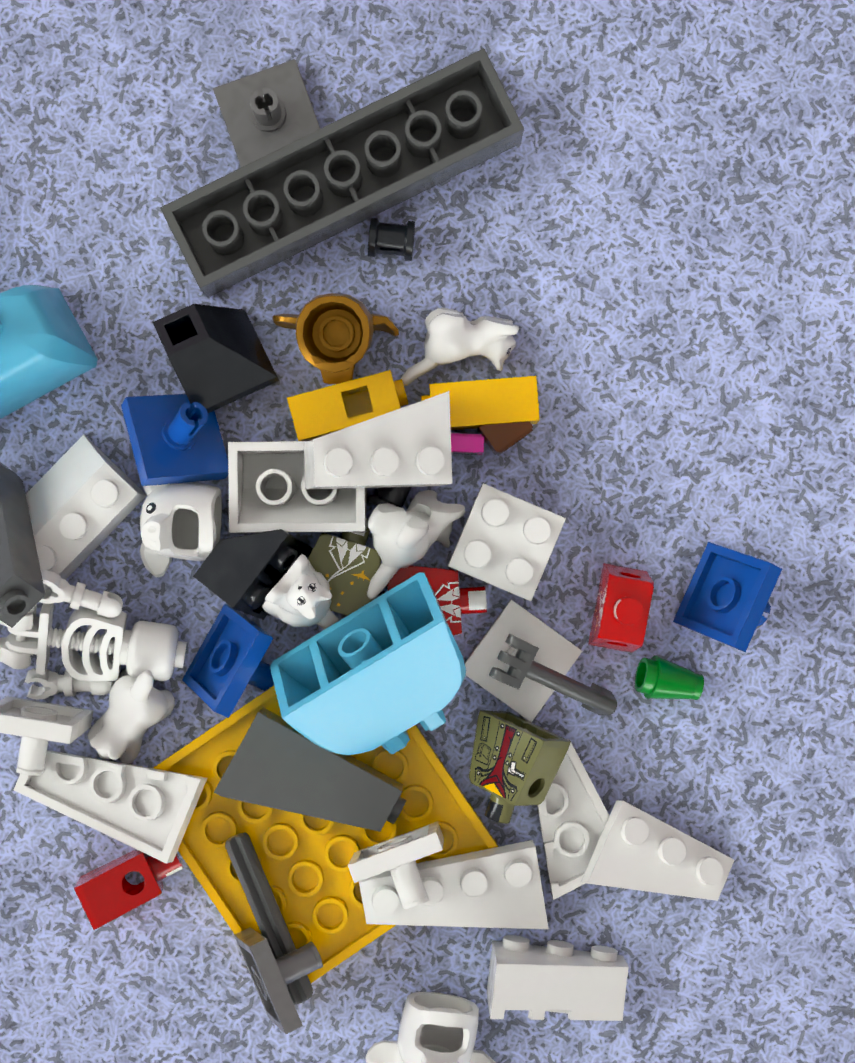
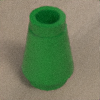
M654 655L651 659L644 657L640 660L634 684L635 690L644 693L647 699L698 700L703 692L704 677L702 674L695 673Z

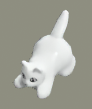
M437 308L431 311L425 320L427 329L424 341L425 358L406 370L401 377L403 384L408 386L418 377L435 369L438 365L450 364L477 355H482L492 361L496 369L502 371L504 361L516 346V341L511 335L518 333L519 326L513 325L512 320L491 316H481L474 321H469L463 313L457 310Z
M433 490L418 492L406 511L404 508L390 503L376 506L368 519V528L372 532L373 547L380 556L382 563L370 580L367 591L368 598L370 600L375 599L400 568L409 567L422 559L435 541H439L444 547L449 548V537L453 521L464 516L465 507L461 504H447L438 501L437 493Z
M303 554L297 558L287 573L265 597L266 601L262 605L265 612L280 618L284 623L292 627H309L317 624L325 630L339 621L330 610L332 594L328 581L322 573L315 571L309 559Z
M126 669L122 670L118 679L111 687L109 708L93 724L87 734L90 745L97 750L101 759L116 760L119 758L121 763L132 764L140 752L146 730L171 715L175 705V698L168 689L158 690L153 687L154 679L151 671H144L135 678L131 677Z

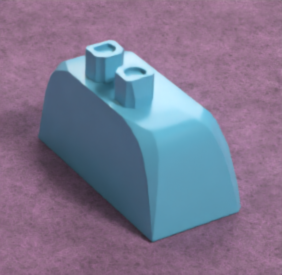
M23 285L0 293V419L93 369L97 365L98 359L59 288Z
M422 572L415 574L273 660L270 665L282 719L317 746L329 752L342 755L361 754L372 751L379 746L394 754L407 746L410 740L407 733L409 728L420 723L425 731H433L445 724L446 718L442 709L454 698L466 676V667L462 653L425 573Z

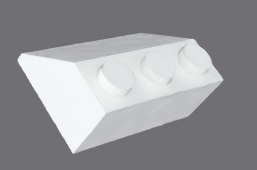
M84 434L25 494L40 570L52 571L66 580L147 496ZM43 584L44 589H51L48 585Z
M309 441L228 442L229 533H260L279 529L286 532H364L366 530L367 488L305 489L304 443Z

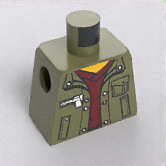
M480 710L469 779L472 784L491 793L485 816L493 821L508 824L511 821L515 806L540 805L551 787L571 741L510 712Z

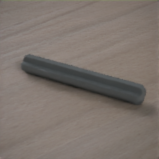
M244 832L230 837L225 842V848L261 934L267 939L276 960L296 950V947L249 835ZM307 975L287 985L294 1005L312 997L313 988Z

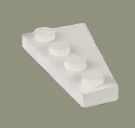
M47 750L44 773L39 776L20 774L14 791L167 864L175 859L207 778Z
M533 840L416 863L429 900L409 909L403 908L390 871L359 881L366 924L549 929L536 846Z

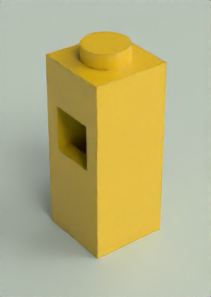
M391 370L287 397L298 441H311L408 405L402 379L393 381Z
M536 376L429 384L430 395L421 396L422 401L449 391L451 430L476 429L480 425L517 422L537 424L540 421Z

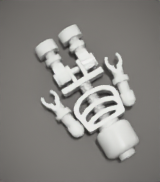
M41 570L43 584L48 585L51 589H44L45 596L39 601L43 603L40 617L36 616V604L13 628L0 621V624L7 626L8 631L11 633L7 637L0 638V662L13 669H26L31 665L30 656H33V654L37 655L36 668L29 670L25 678L27 684L39 682L43 685L38 687L32 684L29 688L27 697L35 700L46 699L59 692H64L65 697L75 696L76 692L107 695L119 677L121 665H126L127 673L131 677L137 678L141 673L149 670L153 674V679L158 681H167L173 675L174 667L183 668L187 642L178 641L179 632L174 625L138 621L134 624L132 630H125L127 614L122 611L123 601L119 595L105 590L103 594L85 589L86 584L77 582L76 586L70 585L60 575L48 570ZM54 603H71L69 608L75 610L68 620L66 629L58 630L54 628L53 630ZM88 625L86 633H81L80 631L76 633L75 630L78 627ZM105 629L104 634L101 636L100 634L95 635L98 630ZM50 646L52 648L55 646L56 648L61 647L62 662L66 669L64 675H59L47 669L50 659ZM78 650L82 651V657L78 654Z

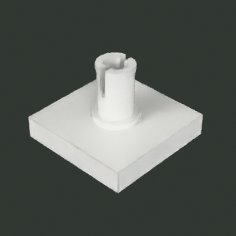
M510 599L466 660V676L532 722L555 690L526 677L518 690L489 676L492 667L500 668L506 673L510 665L497 659L501 650L515 656L518 650L505 642L508 635L512 634L538 647L539 650L533 661L563 675L567 674L583 651Z
M9 696L0 700V733L22 736L16 772L30 776L42 775L45 770L48 741L71 744L91 728L94 710Z
M438 821L354 852L348 864L353 882L357 883L390 871L404 909L413 908L427 902L429 897L416 860L443 850L444 837Z

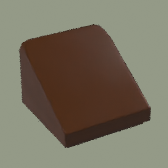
M530 422L480 425L477 430L482 434L494 455L497 454L499 456L533 431V426Z

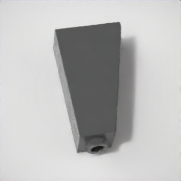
M0 462V621L13 628L45 596V590L23 481L16 473Z
M264 707L257 713L214 793L225 798L379 832L386 821L392 824L395 823L406 803V800L400 797L403 791V784L351 755L336 754L317 746L292 728L282 717Z

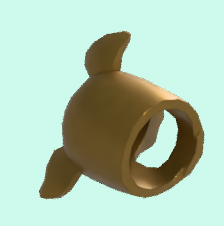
M331 293L318 295L304 305L299 315L283 313L272 317L275 325L296 329L295 334L300 352L306 361L321 371L323 382L327 384H339L353 380L355 364L363 358L371 347L374 331H384L395 337L399 335V329L389 317L371 314L363 302L347 294Z

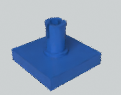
M186 394L125 398L121 408L142 486L222 480L227 478L228 458L215 411L208 413L206 408L198 402L190 404Z
M708 542L673 622L746 652L757 626L763 625L767 620L766 617L762 616L763 612L770 614L771 606L768 601L782 568L770 562Z
M224 604L182 681L214 712L229 718L248 684L263 691L268 690L274 685L270 665L261 661L273 637L241 611Z

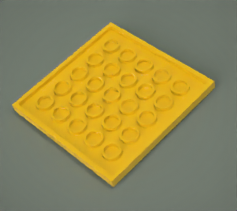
M273 685L232 713L229 718H225L153 768L207 778L178 852L234 934L249 927L261 934L225 848L226 840L234 835L246 832L251 839L296 949L309 942H313L319 952L323 967L307 974L310 983H312L396 926L366 924L359 882H353L348 868L354 852L437 821L444 837L443 850L418 859L416 863L499 847V845L417 725L407 730L410 739L407 746L394 754L379 746L372 751L351 755L403 784V791L400 797L405 799L406 803L395 823L392 824L386 821L380 832L225 798L214 793L257 713L264 707L281 717Z

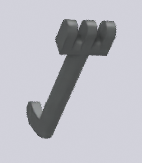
M512 634L508 635L505 642L509 646L518 649L515 656L501 650L497 657L498 660L510 665L507 673L496 667H492L489 676L518 690L524 678H529L581 702L583 708L600 716L611 715L617 708V700L611 691L593 682L589 687L533 661L539 648Z

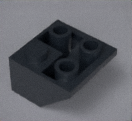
M192 304L153 322L190 404L198 402L206 408L208 413L279 381L245 310Z
M282 529L221 539L193 577L233 609L264 620L267 615L270 616L262 608L267 594L287 573L297 558L303 554L308 559L313 548Z

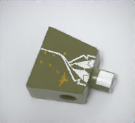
M367 518L366 530L364 532H342L340 538L321 533L308 558L315 571L322 573L329 583L332 594L330 610L346 616L374 600L368 598L367 591L370 580L381 565V558L374 548L365 546L370 533Z

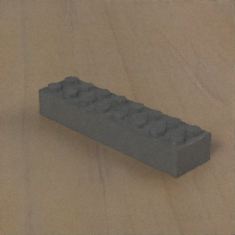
M483 48L160 207L199 288L209 298L521 144L524 127Z

